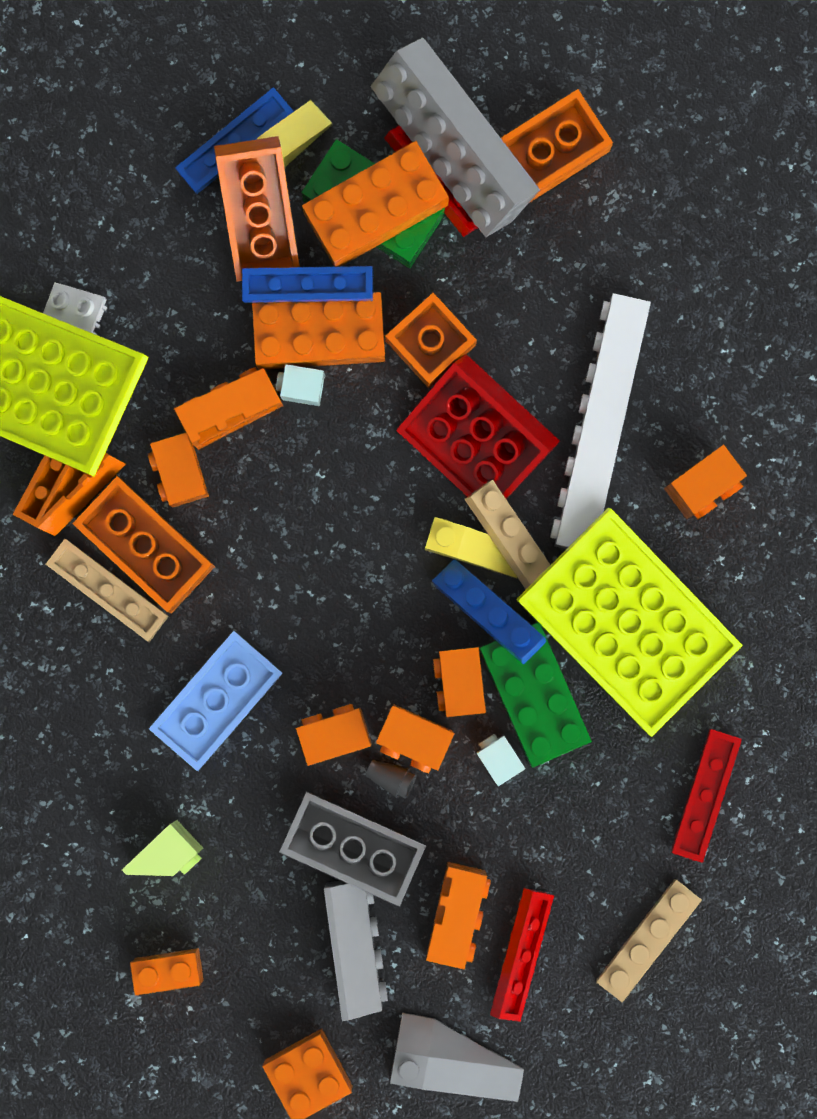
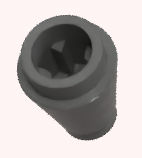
M374 759L366 772L367 778L371 779V781L395 798L401 796L406 799L416 779V775L411 773L409 768L381 761L378 762Z

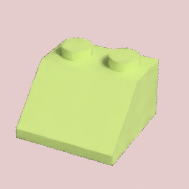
M176 820L168 825L122 871L126 875L174 876L179 871L185 875L202 859L198 853L203 847Z

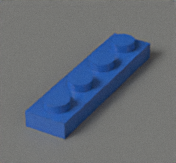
M273 87L175 167V169L197 195L219 177L214 146L256 140L260 135L294 111Z
M373 267L242 268V301L244 303L373 301Z
M456 559L432 580L438 590L523 665L546 643L545 637Z

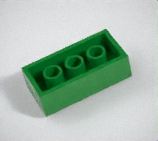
M336 139L301 192L303 201L309 202L375 163ZM445 208L381 243L376 248L410 269L443 219Z
M539 622L531 626L545 637L546 643L524 665L497 641L479 648L525 756L532 768L592 742Z

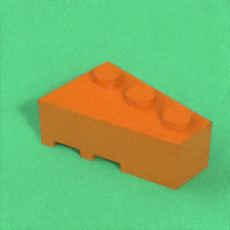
M256 367L251 368L240 374V379L229 384L228 382L219 384L211 389V392L190 399L174 408L191 443L198 450L283 406L264 368L257 370Z
M105 453L96 475L93 477L44 455L13 515L56 536L126 464Z
M447 862L426 961L465 969L466 961L472 963L476 943L471 941L474 930H480L483 911H479L482 898L487 899L491 882L490 879H487L485 870Z

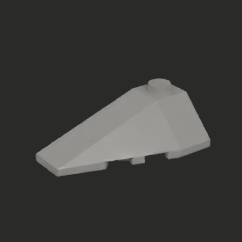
M402 1012L390 1084L429 1091L518 1102L524 1068L479 1045L469 1037L454 1031L435 1018Z

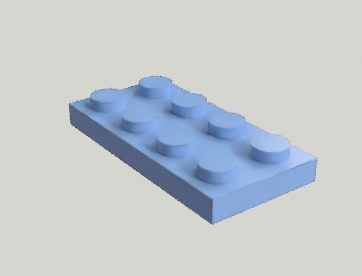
M233 631L152 724L149 730L196 771H199L283 673L239 634Z

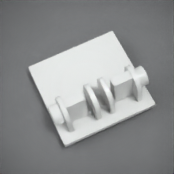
M55 282L43 314L97 335L93 331L94 328H100L97 322H100L104 310L106 311L107 309L104 306L106 298Z

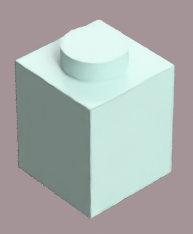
M285 364L284 372L278 373L276 391L281 392L280 397L282 400L320 406L325 373L323 370Z
M493 734L479 743L481 750L476 753L497 786L525 770V767L504 735L497 738Z

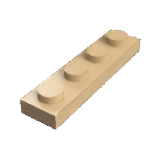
M493 480L488 481L464 500L524 588L527 589L550 566V563Z
M67 539L63 540L46 563L48 567L148 642L151 641L169 617Z
M674 879L599 975L596 982L619 1001L623 1002L702 899L678 880Z

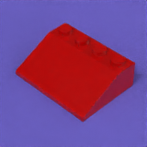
M467 354L452 364L396 430L467 497L486 482L493 480L506 500L560 442Z

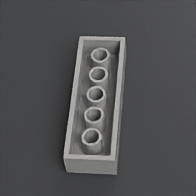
M424 38L394 53L371 85L378 99L382 101L411 141H417L435 173L441 178L454 198L461 204L485 237L510 224L540 191L539 187Z

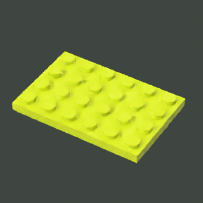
M0 296V436L95 477L149 357Z
M607 508L516 599L651 737L743 646L611 508Z

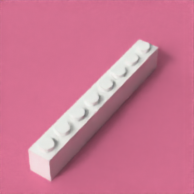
M613 293L610 302H603L600 320L605 321L603 333H596L593 351L598 352L596 364H589L586 382L591 383L589 395H582L579 413L584 414L582 426H575L571 444L577 445L575 456L568 457L564 474L570 476L567 489L561 488L557 506L563 508L560 520L554 519L550 538L556 539L555 547L567 549L604 511L651 302Z

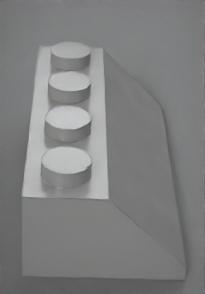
M306 792L279 853L400 907L426 845Z
M343 881L327 882L324 887L341 1018L342 1021H348L380 1012L383 1007L382 1002L388 1001L386 982H379L378 969H383L381 949L375 950L373 937L379 936L377 917H370L369 904H374V895Z

